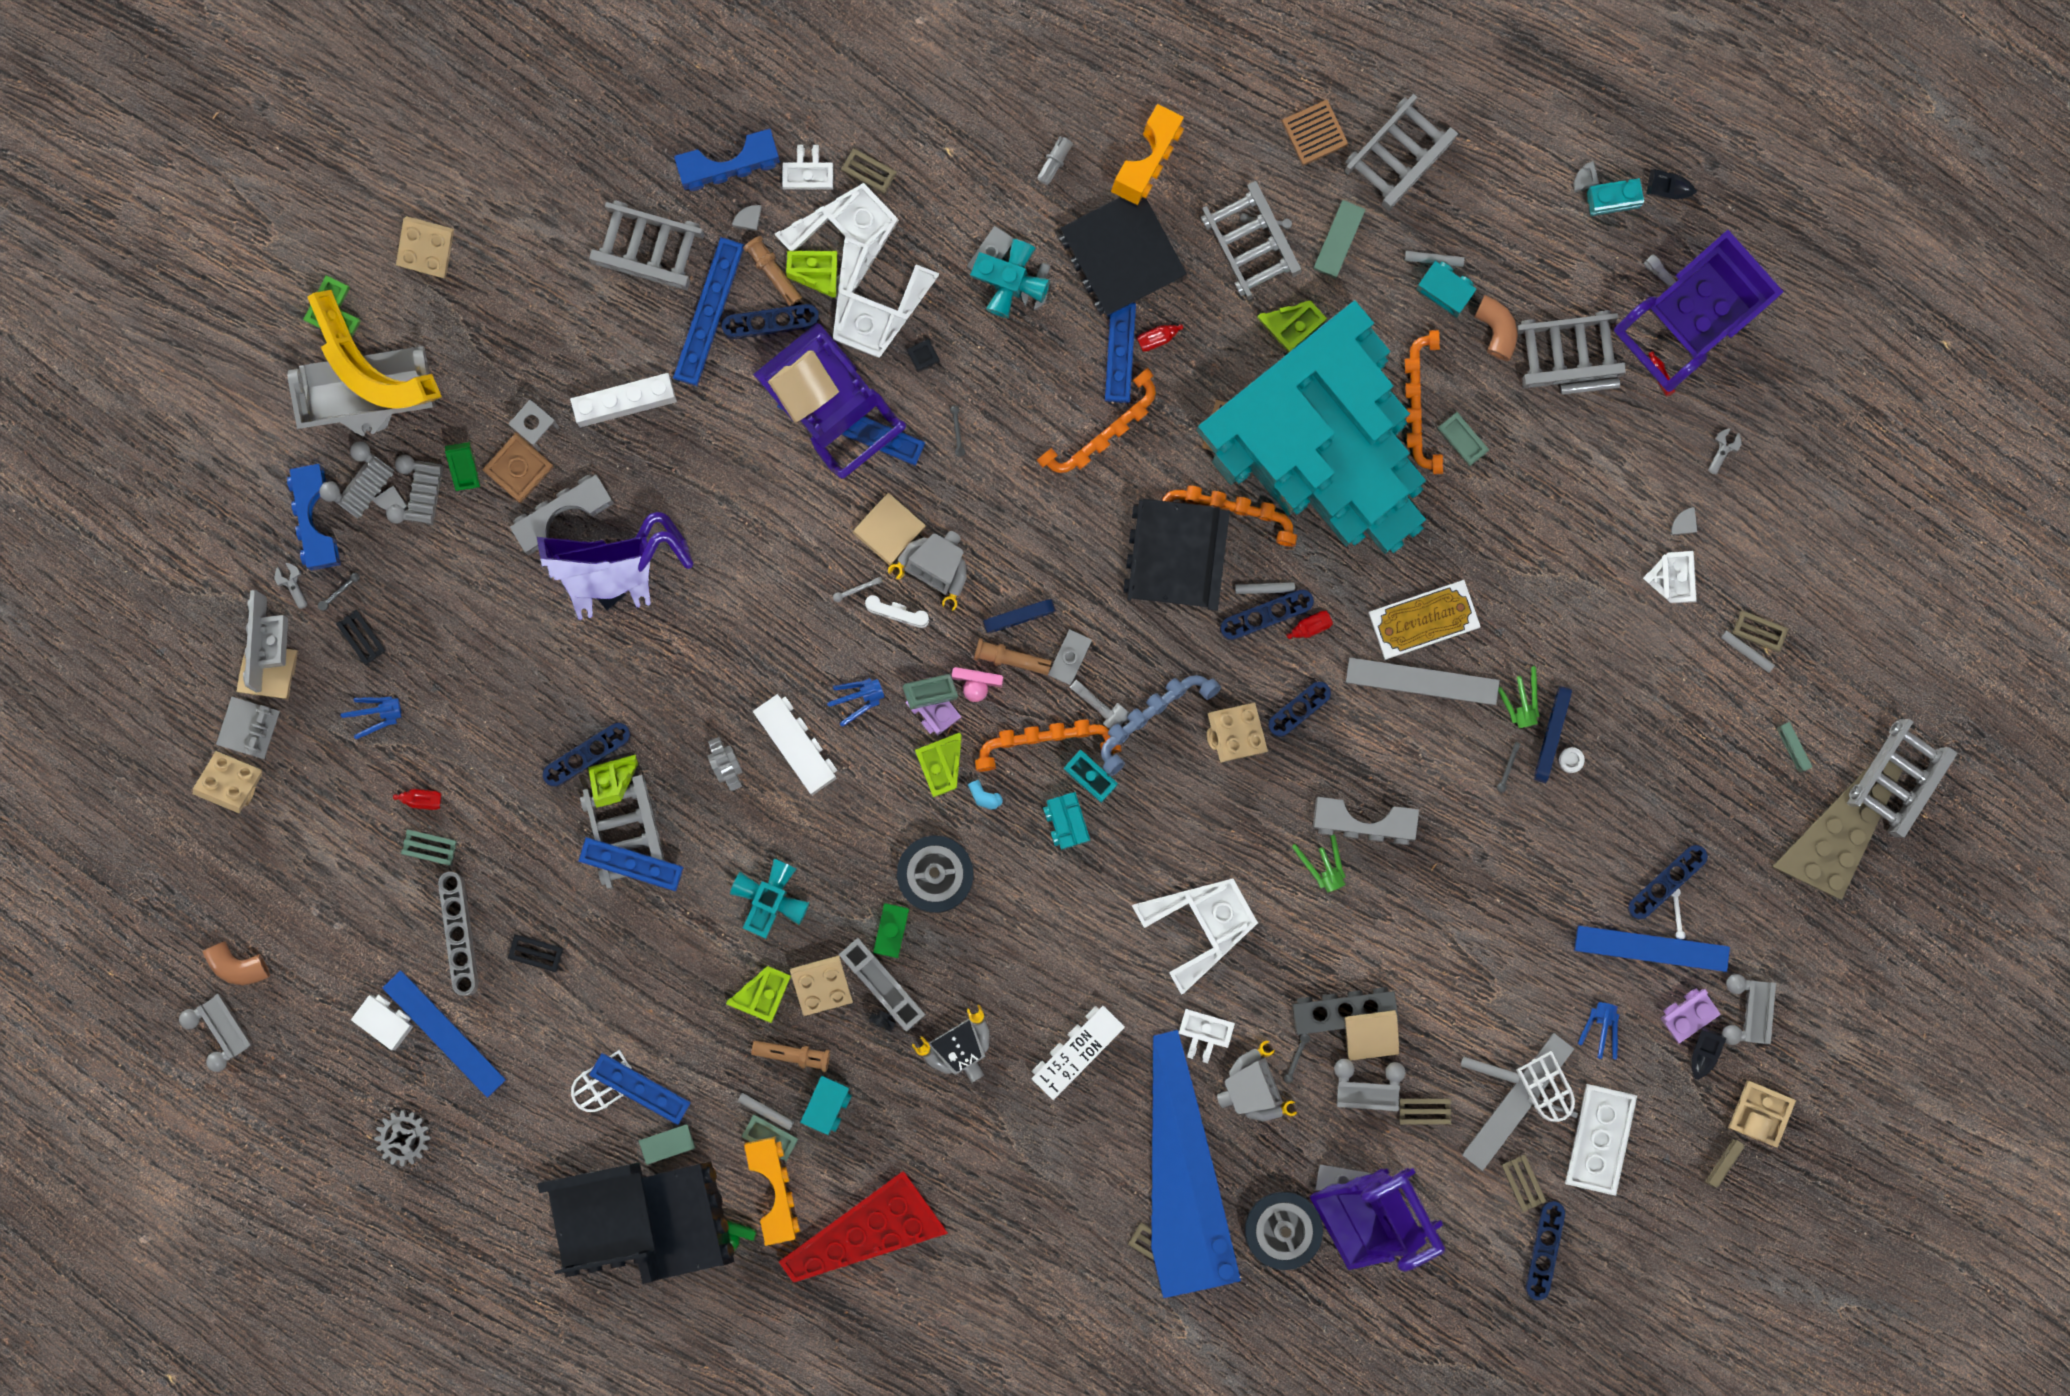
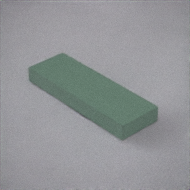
M1342 200L1313 270L1332 278H1337L1366 209Z

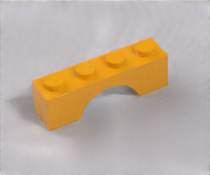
M1159 104L1156 105L1143 132V136L1151 146L1152 154L1140 161L1125 160L1114 180L1112 193L1136 205L1139 204L1142 197H1148L1153 187L1150 184L1153 178L1158 179L1163 169V166L1160 165L1163 159L1168 161L1174 149L1171 144L1174 140L1178 142L1185 129L1181 127L1184 119L1183 116Z
M775 1136L745 1143L744 1148L749 1170L765 1175L771 1181L775 1190L774 1206L760 1220L765 1246L795 1240L797 1237L796 1233L800 1232L798 1218L792 1216L791 1207H795L792 1192H787L785 1182H789L787 1167H782L780 1157H784L782 1142H777Z

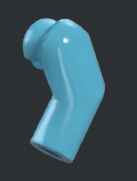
M979 780L968 784L978 806L990 810L1001 806L1003 799L999 793L991 794L984 792Z

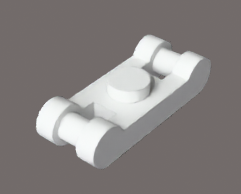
M874 595L869 596L865 601L867 610L873 614L918 628H925L929 624V617L925 611L912 613L906 611V606L892 602L891 606L881 603L880 599Z

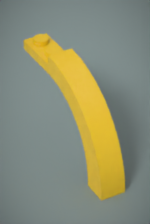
M331 290L315 292L307 297L327 342L321 346L327 361L343 383L358 396L375 405L396 409L429 403L442 397L432 374L414 377L409 381H398L383 375L373 368L356 347Z

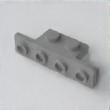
M251 590L250 599L248 600L249 618L246 625L247 647L245 648L246 665L243 680L246 687L254 692H261L263 669L286 665L288 618L284 615L266 617L267 597L257 590Z

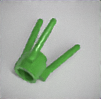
M1533 666L1531 667L1532 707L1527 703L1521 676L1517 677L1522 707L1516 708L1517 713H1515L1503 688H1498V692L1510 713L1512 723L1517 722L1518 728L1538 724L1537 717H1540L1537 701L1536 667Z
M1334 834L1330 837L1336 868H1332L1324 848L1321 847L1319 849L1327 869L1321 873L1323 878L1298 846L1293 844V850L1317 880L1320 888L1325 887L1328 893L1346 885L1343 879L1346 876L1342 869Z

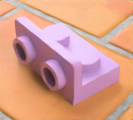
M949 701L911 710L914 714L919 712L925 719L921 722L929 734L935 732L937 736L962 718Z
M1697 988L1693 989L1684 996L1686 1001L1680 1005H1677L1675 1002L1663 1011L1666 1015L1660 1019L1678 1044L1721 1015L1708 997L1706 989H1701L1700 991Z

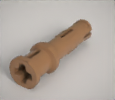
M761 235L755 237L743 247V250L749 252L756 262L755 266L757 269L763 270L788 306H794L802 299V296L777 265L775 254L770 253L763 244Z
M979 638L973 660L983 659L994 662L996 666H1001V663L1048 676L1052 660L1005 649L1006 646L1004 644L995 645L983 642V639Z
M754 1040L751 1055L796 1063L802 1069L811 1067L821 1069L822 1072L826 1073L829 1065L830 1050L826 1049L825 1052L812 1050L809 1046H802L800 1049ZM772 1050L781 1051L785 1054L773 1053ZM810 1058H818L821 1061L811 1060Z

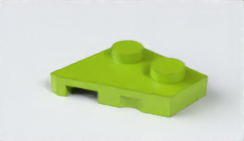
M787 251V278L832 298H836L837 251Z
M1311 300L1299 303L1296 306L1283 307L1270 313H1261L1257 316V319L1288 353L1327 321V318Z
M961 733L915 750L933 798L957 789Z
M636 755L588 767L596 808L622 800L638 766Z
M767 966L730 998L726 1004L772 1023L791 975Z

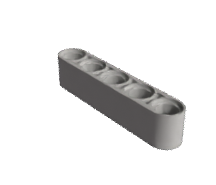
M446 872L440 876L438 886L453 990L457 994L470 996L477 991L479 983L466 887L461 875L454 872ZM450 877H455L458 885L454 890L449 891L446 888V881ZM453 902H458L461 906V911L456 916H452L449 912V907ZM457 927H462L465 932L463 939L460 941H455L452 936L454 929ZM464 952L468 956V961L461 967L457 964L456 957L459 953ZM465 977L471 980V988L466 992L462 991L459 986L460 981Z

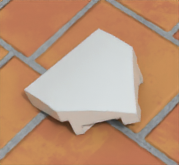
M1694 551L1664 554L1662 559L1643 578L1670 603L1697 602Z

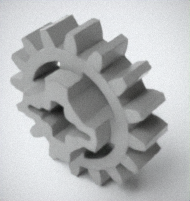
M720 737L708 741L712 754L707 757L719 783L726 781L730 791L742 787L738 774L743 773L731 745L724 747Z
M406 1110L400 1112V1117L395 1112L390 1113L392 1120L383 1118L382 1121L385 1126L376 1128L377 1131L381 1132V1136L374 1138L376 1141H381V1145L376 1149L377 1151L384 1150L385 1153L382 1158L387 1159L391 1157L390 1164L395 1165L398 1160H400L401 1166H406L407 1160H409L411 1165L415 1164V1157L423 1159L424 1155L421 1151L430 1149L425 1144L427 1140L432 1139L431 1136L425 1134L430 1127H423L421 1124L425 1119L422 1117L416 1120L415 1112H411L409 1117H407ZM402 1121L410 1122L416 1128H406ZM392 1127L393 1133L391 1138L387 1140L388 1131ZM401 1133L413 1134L405 1140V1143H393L401 1137ZM420 1137L418 1147L415 1150L414 1142L416 1138ZM391 1149H400L404 1156L395 1154Z

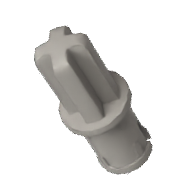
M1059 136L1050 154L1046 155L1047 161L1037 177L1038 181L1048 185L1058 168L1063 167V161L1073 146L1070 140Z

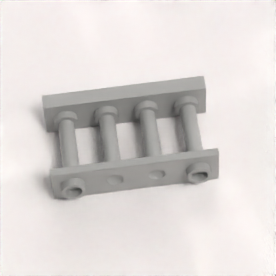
M1414 94L1409 99L1404 97L1396 106L1398 111L1359 153L1354 151L1345 161L1347 164L1345 173L1347 175L1356 168L1383 193L1382 196L1385 199L1382 202V206L1387 211H1390L1456 140L1458 135L1451 127L1446 133L1443 130L1440 132L1412 106L1417 99V96ZM1405 114L1433 138L1432 142L1435 145L1429 151L1426 148L1422 149L1396 125ZM1388 132L1417 157L1418 163L1413 168L1404 166L1379 143ZM1371 150L1400 175L1401 181L1396 187L1386 183L1362 161Z
M1256 181L1247 185L1249 192L1245 194L1246 197L1212 214L1208 207L1205 206L1202 208L1204 215L1201 216L1207 230L1212 229L1238 280L1234 284L1240 296L1245 295L1248 300L1252 299L1249 289L1282 272H1290L1292 277L1302 273L1301 267ZM1250 205L1251 207H1257L1260 213L1256 216L1257 219L1224 236L1221 235L1216 225L1217 222ZM1260 228H1268L1271 237L1268 238L1269 241L1233 258L1227 247L1228 244ZM1271 250H1274V252L1279 250L1282 259L1279 260L1280 263L1244 280L1238 267Z
M614 201L613 204L606 202L605 208L607 212L613 214L603 247L599 248V251L591 250L589 257L591 263L688 291L690 279L688 276H685L686 272H684L694 237L704 238V232L700 225L691 221H686L683 224L630 209L626 203ZM622 216L637 220L627 254L623 255V258L614 256L612 251ZM646 223L660 227L651 261L647 262V265L637 262L638 259L636 258ZM670 230L684 233L675 267L671 271L661 269L660 262Z
M1607 310L1596 312V316L1540 323H1536L1534 319L1521 321V325L1517 326L1518 334H1525L1530 369L1527 371L1528 374L1522 377L1523 389L1622 377L1626 373L1625 363H1617V360H1614L1610 323L1617 321L1618 313L1611 314ZM1585 326H1600L1604 361L1600 366H1592V363H1589ZM1575 328L1579 364L1575 369H1568L1564 365L1560 329ZM1550 331L1554 359L1552 371L1543 372L1539 367L1535 332Z
M1900 719L1891 726L1889 730L1890 736L1860 783L1851 789L1849 793L1850 799L1846 803L1854 807H1860L1862 803L1867 805L1889 821L1890 827L1887 832L1893 837L1898 838L1906 836L1958 754L1950 747L1935 750L1908 730L1913 724V721L1910 719ZM1902 739L1930 758V764L1926 770L1921 771L1895 752ZM1888 761H1891L1916 779L1917 784L1913 791H1906L1881 773ZM1875 782L1903 800L1902 803L1904 805L1899 812L1894 813L1868 794Z
M643 775L632 777L633 784H629L630 787L627 788L622 798H637L639 808L635 809L636 812L598 821L594 807L596 805L589 789L583 790L584 796L580 797L583 811H588L595 840L603 842L601 835L603 830L634 822L643 823L645 833H642V836L610 845L627 850L645 846V848L649 847L653 858L665 861ZM604 869L598 871L601 884L606 885L609 890L614 889L613 880L627 877Z

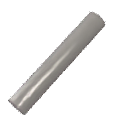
M1414 251L1405 252V261L1430 264L1437 261L1439 264L1444 262L1449 266H1464V257Z
M1619 378L1563 384L1560 385V393L1564 395L1620 388Z
M1294 582L1235 584V594L1295 592Z
M1726 630L1721 636L1722 640L1768 673L1774 668L1775 665L1729 631Z
M1467 1057L1462 1059L1461 1067L1516 1084L1520 1082L1518 1073Z
M744 1093L740 1095L737 1101L789 1131L794 1124V1121Z

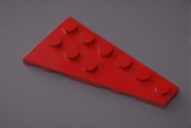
M902 1171L781 1259L779 1263L794 1283L948 1234V1232L907 1174Z

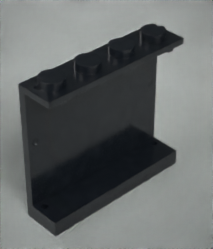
M1119 197L1060 228L1061 236L1058 237L1064 250L1069 249L1073 257L1070 258L1073 268L1076 272L1081 271L1084 277L1082 284L1088 294L1092 292L1096 299L1093 302L1099 316L1103 314L1106 320L1110 319L1111 314L1175 281L1178 284L1186 280L1187 273L1147 198L1142 197L1139 204L1136 205Z
M1139 498V504H1133L1132 519H1137L1136 529H1130L1129 544H1134L1133 554L1127 555L1126 569H1131L1130 579L1124 580L1123 593L1128 594L1127 600L1139 599L1208 607V610L1218 611L1230 508Z
M711 1161L643 1178L658 1254L648 1256V1262L638 1263L642 1284L735 1262L733 1257L735 1253L734 1247L730 1243L728 1235L729 1225L722 1209L723 1199L717 1188V1173Z
M640 1162L537 1183L539 1193L548 1192L562 1262L561 1269L554 1271L555 1275L564 1273L565 1278L580 1275L579 1270L586 1268L588 1273L603 1270L602 1265L610 1264L611 1269L626 1266L625 1261L632 1259L634 1264L648 1262V1256L658 1254Z

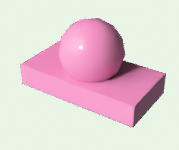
M957 667L953 668L952 679L965 681L963 693L969 701H982L987 696L988 686L1002 688V675Z

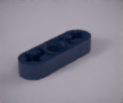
M1048 599L988 618L983 621L986 633L989 634L1056 612L1053 600Z
M1315 682L1272 716L1268 723L1270 733L1276 737H1283L1291 732L1329 700L1331 696L1329 686L1324 682ZM1315 687L1319 690L1323 688L1325 690L1323 694L1325 699H1315L1312 704L1316 705V707L1312 709L1309 701L1303 698V696L1307 695L1309 699L1314 695L1315 691L1313 689ZM1301 702L1305 704L1307 712L1304 716L1298 717L1294 715L1292 707L1295 703ZM1287 710L1289 716L1296 723L1292 724L1290 720L1284 725L1285 731L1280 729L1274 730L1273 727L1276 725L1274 720L1282 721L1287 715L1283 712Z

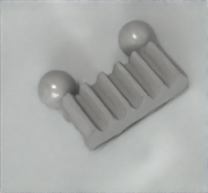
M362 441L355 442L351 446L350 455L356 461H365V464L343 493H340L338 485L334 482L323 483L319 490L323 500L336 502L357 519L363 515V511L369 507V503L374 501L375 495L380 493L381 487L386 485L387 479L392 477L394 471L371 454L369 446Z
M400 455L395 460L396 470L401 474H409L415 471L408 510H405L400 505L393 504L386 510V517L395 524L408 520L433 525L443 465L414 461L409 455Z
M1740 974L1731 975L1726 982L1727 989L1733 994H1741L1745 990H1748L1746 994L1744 1031H1741L1736 1025L1726 1026L1722 1031V1035L1727 1038L1725 1043L1736 1045L1743 1041L1771 1044L1776 983L1746 980Z
M221 994L215 995L214 998L198 1006L195 1010H184L179 1016V1023L185 1029L197 1027L202 1017L224 1050L222 1053L213 1052L207 1057V1067L213 1072L224 1070L228 1060L253 1045L246 1031L242 1029L240 1022L237 1021L235 1014L231 1012L230 1006L226 1004Z
M1340 1059L1336 1062L1334 1072L1339 1077L1337 1107L1399 1111L1400 1081L1404 1079L1406 1074L1402 1064L1392 1062L1386 1067L1385 1075L1390 1081V1085L1349 1082V1078L1354 1074L1355 1070L1353 1063L1348 1059Z

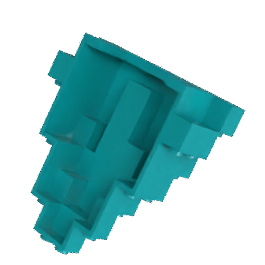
M1354 300L1197 427L1196 431L1215 453L1212 464L1230 485L1234 482L1242 483L1252 472L1288 516L1293 512L1298 515L1310 503L1346 547L1351 543L1356 546L1366 537L1364 534L1366 532L1384 555L1389 551L1394 554L1405 545L1402 541L1408 535L1413 538L1424 529L1422 524L1426 519L1408 496L1413 499L1424 490L1422 485L1426 480L1407 458L1410 452L1396 437L1405 428L1404 426L1408 424L1406 419L1410 413L1392 393L1391 389L1394 385L1381 371L1386 366L1385 364L1388 362L1387 357L1391 351L1373 331L1372 326L1374 322Z

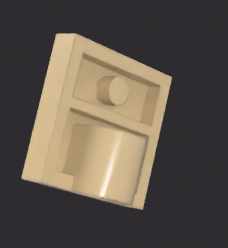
M406 216L403 219L396 266L444 278L447 275L454 229Z
M1255 703L1208 713L1211 727L1207 731V741L1213 750H1217L1220 763L1268 752Z
M216 751L193 787V795L240 813L243 806H248L256 785L262 776V770Z
M840 956L790 969L803 1016L853 1003Z
M1746 1081L1728 1128L1778 1148L1796 1100L1751 1081Z

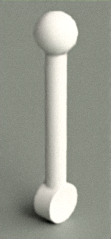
M1678 888L1671 897L1674 900L1677 924L1675 936L1677 939L1683 940L1685 939V933L1682 931L1678 899L1681 892Z

